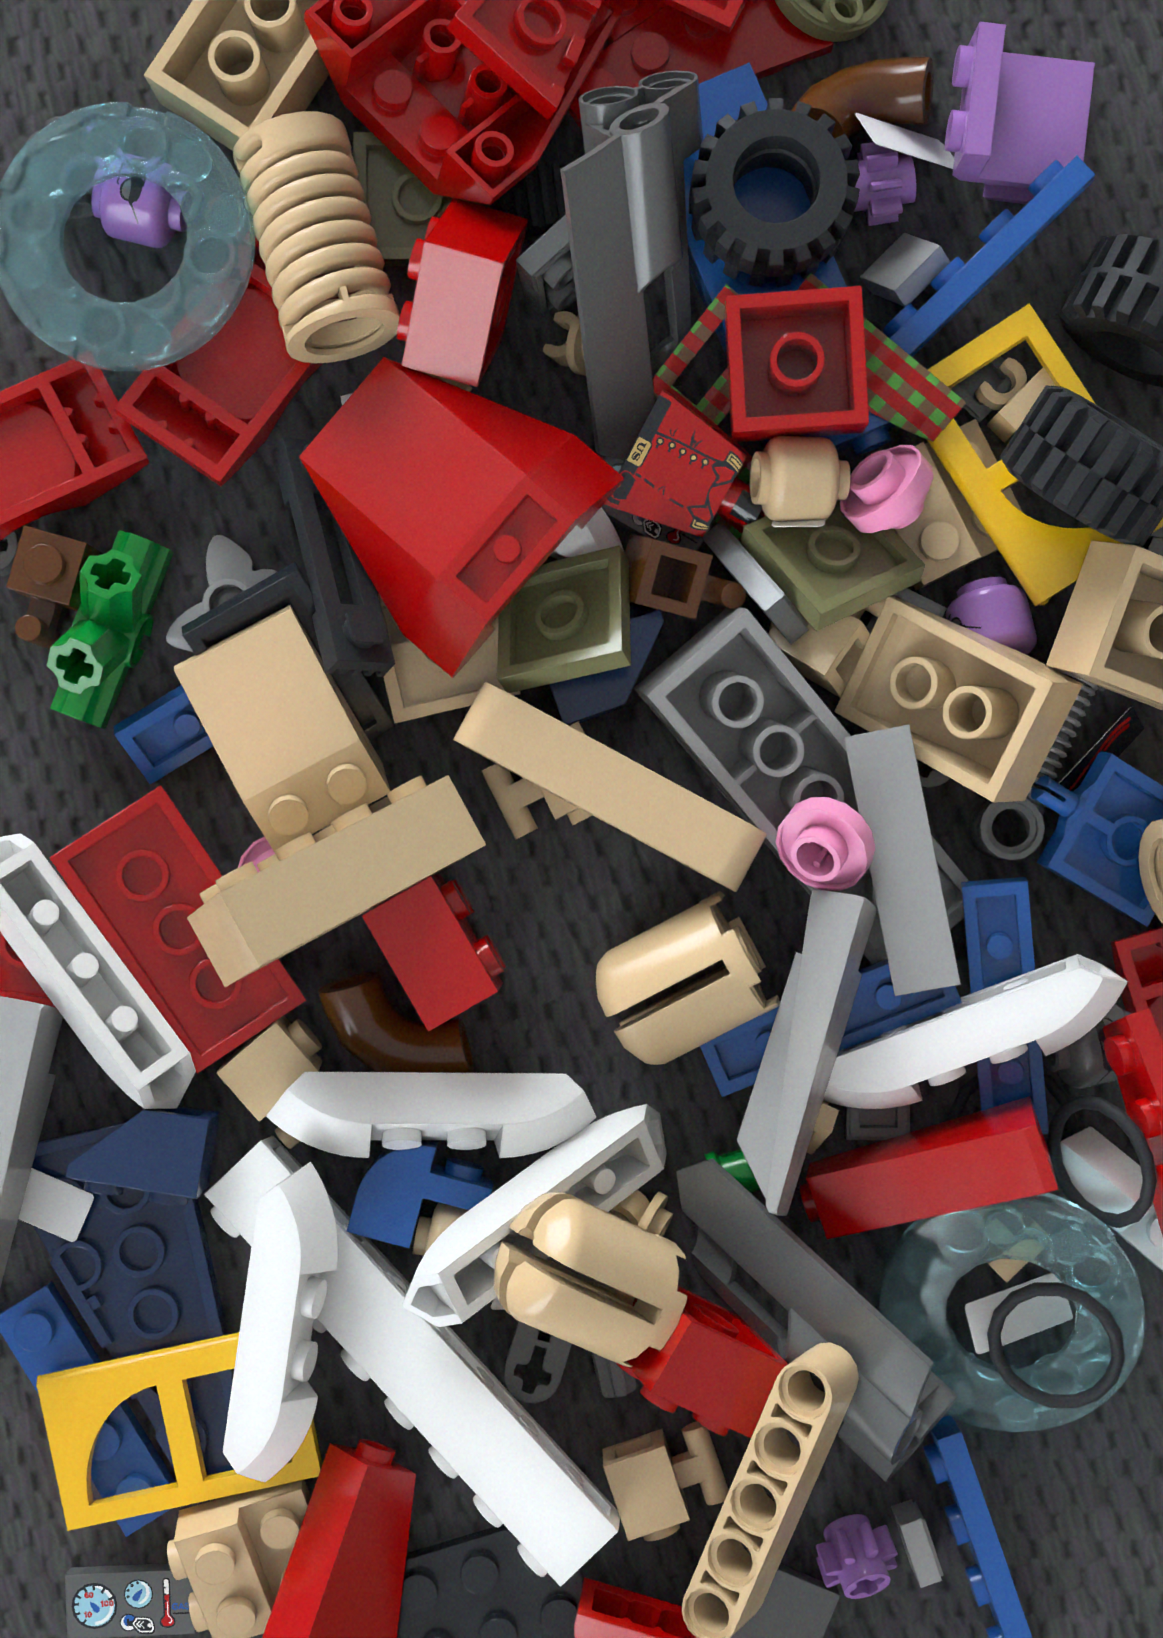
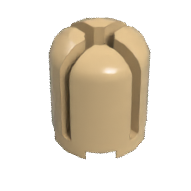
M720 891L699 901L698 904L610 949L597 964V997L606 1017L615 1015L720 960H723L725 964L719 969L623 1019L619 1023L620 1027L616 1028L614 1033L622 1046L644 1063L651 1065L666 1064L780 1005L778 995L768 1000L765 998L760 986L761 980L758 973L762 972V969L766 966L741 919L738 917L727 922L717 907L716 903L720 902L725 896Z
M563 1192L541 1194L521 1209L509 1227L516 1233L534 1240L533 1245L569 1268L551 1260L542 1259L522 1247L501 1240L495 1260L494 1291L500 1304L508 1314L512 1315L517 1321L626 1367H632L626 1361L638 1357L649 1346L659 1351L665 1346L678 1326L687 1301V1295L677 1291L679 1267L676 1255L684 1259L686 1257L675 1242L658 1234L651 1233L573 1195ZM638 1298L636 1304L633 1306L634 1299Z

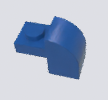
M421 1140L422 1145L414 1149H386L373 1161L359 1185L347 1232L410 1248L423 1199L470 1210L491 1194L494 1180L482 1177L484 1167L466 1160L447 1158L445 1167L433 1164L439 1140Z

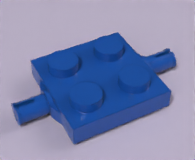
M1101 751L1081 785L1073 792L1052 780L1048 775L1040 777L1035 784L1045 790L1032 788L1031 798L1060 814L1055 831L1036 863L1132 921L1148 927L1155 913L1144 892L1138 856L1140 840L1146 827L1152 821L1163 819V786L1115 755Z

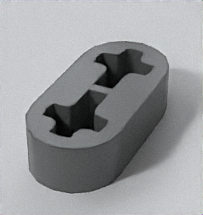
M517 1321L505 1363L504 1380L507 1389L515 1398L524 1403L536 1404L546 1401L556 1392L561 1382L572 1344L553 1335L540 1334L538 1329ZM536 1345L545 1348L542 1367L545 1372L551 1375L549 1379L544 1377L538 1378L533 1387L523 1384V1372L515 1369L517 1364L527 1365L530 1362L534 1346Z

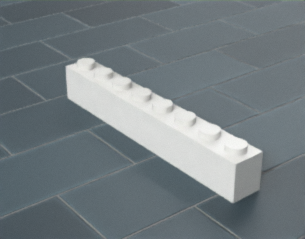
M274 1136L261 1140L204 1194L214 1205L210 1210L212 1217L226 1233L234 1238L241 1235L252 1247L258 1198L299 1170L302 1165ZM329 1196L337 1228L338 1262L336 1271L320 1273V1278L325 1279L327 1282V1292L323 1308L319 1316L313 1321V1328L320 1333H324L326 1330L329 1331L344 1348L340 1354L347 1367L363 1381H368L371 1378L388 1396L384 1403L394 1419L408 1430H411L414 1426L432 1445L428 1451L436 1465L450 1478L455 1479L459 1475L476 1493L473 1497V1502L482 1516L497 1528L504 1524L520 1542L517 1549L525 1563L540 1577H544L548 1573L561 1587L618 1532L620 1522L618 1510L449 1326L437 1327L402 1307L410 1283L368 1237L347 1232L350 1218Z

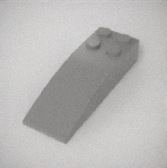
M727 607L634 687V690L741 817L767 834L764 843L783 865L784 863L779 857L776 845L778 826L796 803L810 797H829L847 804L858 812L844 737H848L850 734L748 609L742 607L735 609ZM932 836L949 927L951 929L964 918L961 882H968V879ZM870 868L867 869L854 886L841 891H833L865 897L877 908ZM793 875V877L811 896L814 887L804 884ZM878 908L863 953V957L870 965L887 959Z

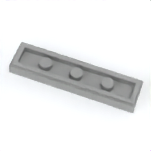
M910 725L844 737L858 812L872 830L875 843L873 861L869 868L894 994L899 996L960 985Z

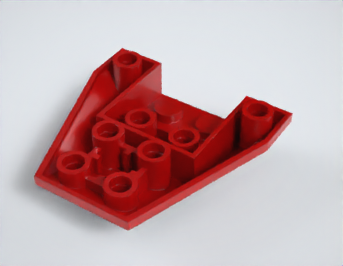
M319 0L308 8L304 14V21L342 103L433 194L488 205L495 202L536 168L623 11L614 0H602L585 35L584 40L586 41L577 63L571 69L565 83V92L560 104L547 121L446 29L453 16L467 0Z
M383 357L299 456L402 634L452 678L457 675L495 631L496 628L491 623L576 525L583 529L625 480L622 475L574 434L415 369L404 367L402 364Z

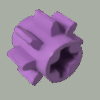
M874 142L860 144L861 152L857 153L860 176L855 188L860 189L854 212H866L868 226L897 222L898 214L903 213L902 204L914 203L916 199V174L913 159L910 155H898L897 151L893 152L892 149L879 146Z
M853 1514L833 1521L824 1529L823 1534L826 1542L816 1545L818 1553L816 1560L827 1588L841 1583L844 1595L847 1598L860 1599L872 1596L889 1585L891 1579L887 1570L897 1568L895 1556L898 1553L887 1525L872 1530L867 1516Z

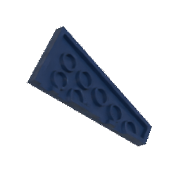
M127 1121L38 1141L32 1168L84 1190L85 1181L65 1178L67 1165ZM124 1188L122 1195L91 1193L94 1196V1200L76 1241L70 1242L33 1226L52 1257L50 1264L100 1347H106L112 1359L228 1335L198 1198H188L187 1205L172 1206L152 1202L148 1199L149 1191ZM234 1369L186 1379L207 1475L234 1470L223 1454ZM152 1386L130 1397L132 1400L137 1398L157 1432L155 1435L157 1442L173 1466L157 1386Z

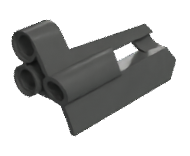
M689 71L655 73L641 79L638 87L610 86L594 89L582 94L579 97V108L585 155L560 169L595 449L600 455L620 460H626L657 400V397L654 396L652 378L691 330L683 160L700 149V145L703 142L698 75ZM664 272L670 335L650 352L643 291ZM693 359L672 384L673 387L683 385L693 366Z
M711 1158L676 1171L682 1211L698 1225L697 1242L694 1250L691 1252L697 1273L788 1364L819 1343L836 1344L844 1348L852 1356L857 1365L859 1379L856 1391L843 1418L844 1423L837 1436L887 1482L911 1457L923 1442V1438L942 1419L959 1396L931 1371L934 1362L783 1222L774 1214L769 1213L767 1208L717 1161ZM737 1263L788 1310V1330L735 1281ZM810 1372L814 1385L820 1391L825 1392L820 1378Z

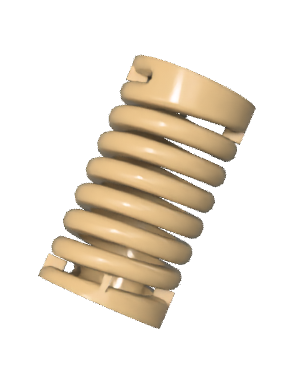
M300 111L265 120L250 128L235 144L233 160L238 173H240L241 188L247 196V210L253 219V231L259 241L261 259L266 265L265 274L267 281L272 287L273 303L279 311L278 321L283 331L287 352L292 358L301 362L331 363L351 359L381 347L397 334L400 314L392 293L388 294L391 287L390 279L382 271L385 262L380 250L376 248L378 243L377 234L373 227L370 226L372 217L367 205L364 203V189L357 180L359 172L351 153V144L343 122L331 114L318 111ZM356 318V319H352V320L341 321V320H345V319Z

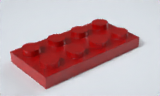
M162 785L49 857L93 923L188 1049L197 1074L306 1001L305 996L280 959L224 987L187 919L190 914L204 904L199 894L215 885V881L223 875Z

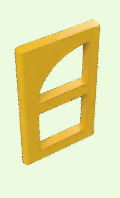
M1030 303L928 369L929 372L951 389L1026 340L1056 386L1067 388L1095 404ZM954 418L934 442L927 440L1035 607L1047 604L1049 598L1077 581L1091 541L1124 544L1091 527L1063 528L1039 522L1018 510L1008 501L1002 491L1019 480L1008 471L1002 459L986 469ZM1163 518L1153 533L1163 527Z
M239 1332L37 1376L36 1387L40 1398L67 1531L318 1477L323 1463L314 1420H312L310 1428L297 1452L278 1473L265 1483L239 1475L235 1470L211 1475L206 1474L186 1379L234 1369ZM157 1386L177 1482L93 1500L91 1487L92 1458L98 1435L111 1412L125 1399L143 1389Z

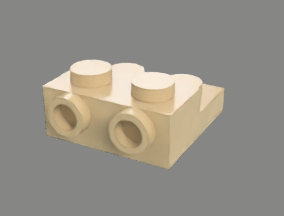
M974 419L960 426V429L986 469L997 463L977 420ZM922 442L914 446L933 468V480L924 501L923 511L910 525L900 529L892 528L925 564L920 582L913 585L916 591L998 550L929 442L926 444ZM1009 487L1002 491L1008 501L1022 512L1011 488Z
M378 594L395 660V665L383 677L394 723L471 706L484 682L505 691L497 680L499 615L491 623L496 628L495 631L457 675L452 678L402 634L381 596ZM520 691L512 692L509 694L513 696L519 695Z
M305 1480L231 1495L179 1510L175 1537L173 1540L168 1541L167 1555L174 1578L176 1580L188 1578L193 1592L189 1594L188 1604L192 1624L198 1633L209 1630L212 1638H250L264 1633L311 1499Z

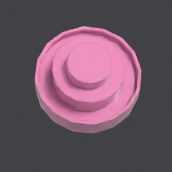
M899 445L869 455L856 466L850 475L848 497L846 500H840L841 512L855 528L863 533H874L891 528L900 529L910 525L923 511L924 501L933 480L931 464L913 445Z
M810 797L796 803L778 826L776 845L780 859L792 875L811 887L827 891H841L852 887L861 879L873 861L875 843L872 830L858 812L843 802L829 797Z

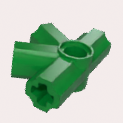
M119 530L113 547L109 552L99 556L89 555L79 572L81 605L76 613L73 625L50 647L47 667L54 672L59 684L50 709L106 729L128 670L139 663L145 651L139 648L144 635L149 637L151 635L154 617L150 613L174 554L172 550L146 538Z

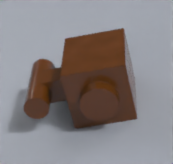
M24 525L6 588L31 598L27 614L20 617L15 624L17 636L35 645L50 648L60 638L57 625L62 608L78 611L81 605L79 574L89 555L99 556L103 553L87 543Z
M630 534L625 555L629 560L630 602L696 619L701 600L732 609L742 606L745 602L746 590L741 584L708 575L713 555Z

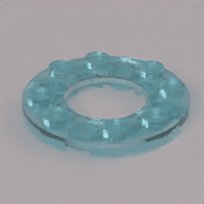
M110 102L80 108L58 118L36 133L13 159L0 183V189L3 191L0 199L1 290L18 318L32 333L47 345L72 360L98 369L132 372L168 365L195 352L210 341L231 318L241 302L249 283L255 256L254 216L248 204L247 192L239 175L222 150L202 130L179 115L169 111L163 113L153 109L132 107L129 102ZM115 177H141L164 187L179 203L187 224V242L184 247V258L176 276L158 293L136 302H111L88 293L72 277L64 256V227L74 204L92 186Z
M1050 1193L916 1220L897 1241L883 1273L879 1312L934 1362L931 1371L959 1396L946 1414L974 1426L998 1431L1029 1432L1058 1427L1075 1421L1094 1411L1117 1392L1134 1368L1141 1351L1145 1331V1307L1135 1266H1132L1127 1255L1116 1242L1115 1234L1103 1222L1079 1205ZM999 1259L1023 1260L1051 1271L1064 1284L1088 1292L1109 1309L1122 1332L1125 1362L1118 1382L1100 1400L1077 1409L1049 1408L1023 1398L1003 1381L994 1365L975 1357L974 1353L968 1352L956 1340V1336L946 1318L947 1298L958 1279L980 1264ZM1074 1302L1076 1308L1075 1328L1061 1350L1040 1357L1033 1365L1018 1368V1365H1011L1013 1372L1031 1387L1050 1394L1073 1395L1092 1388L1106 1374L1111 1359L1109 1336L1099 1319L1081 1304Z

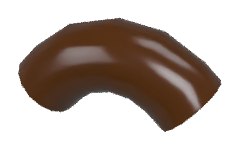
M931 57L876 59L843 68L810 86L798 101L811 105L810 118L818 121L825 113L836 122L832 132L834 138L846 134L849 139L865 131L855 113L892 125H926L929 120L933 99V61ZM797 103L794 105L791 111L796 110Z
M373 971L351 975L333 981L318 990L324 1012L342 1046L372 1072L476 1073L470 1042L461 1018L446 1021L428 1032L423 1023L404 1017L391 1005L384 991L379 972Z

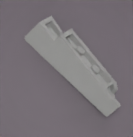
M813 888L808 909L802 954L797 952L795 954L737 1137V1142L766 1199V1208L769 1213L787 1216L862 977L858 969L877 912V908L865 897Z
M0 996V1287L56 1076L49 1074V1069L63 1016L55 1007Z

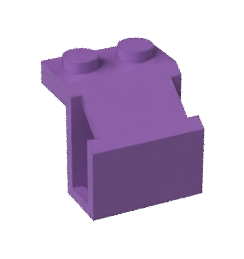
M979 22L968 46L959 45L957 49L952 86L962 87L960 111L951 110L946 129L945 151L955 152L952 175L960 181L984 183L983 197L987 200L1027 204L1034 198L1027 188L1052 162L1058 160L1065 167L1076 155L1084 162L1095 63L1003 52L1006 25Z

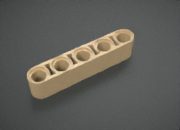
M487 682L483 683L453 739L479 755L734 892H737L767 836L765 832Z
M819 1343L786 1365L776 1378L683 1598V1620L688 1630L696 1638H731L758 1612L764 1602L857 1388L859 1379L857 1365L852 1356L841 1346L833 1343ZM810 1372L820 1378L825 1392L820 1391L814 1385ZM786 1429L795 1435L800 1448L791 1442ZM763 1486L772 1493L775 1502L767 1496ZM741 1542L748 1548L750 1554L744 1549Z

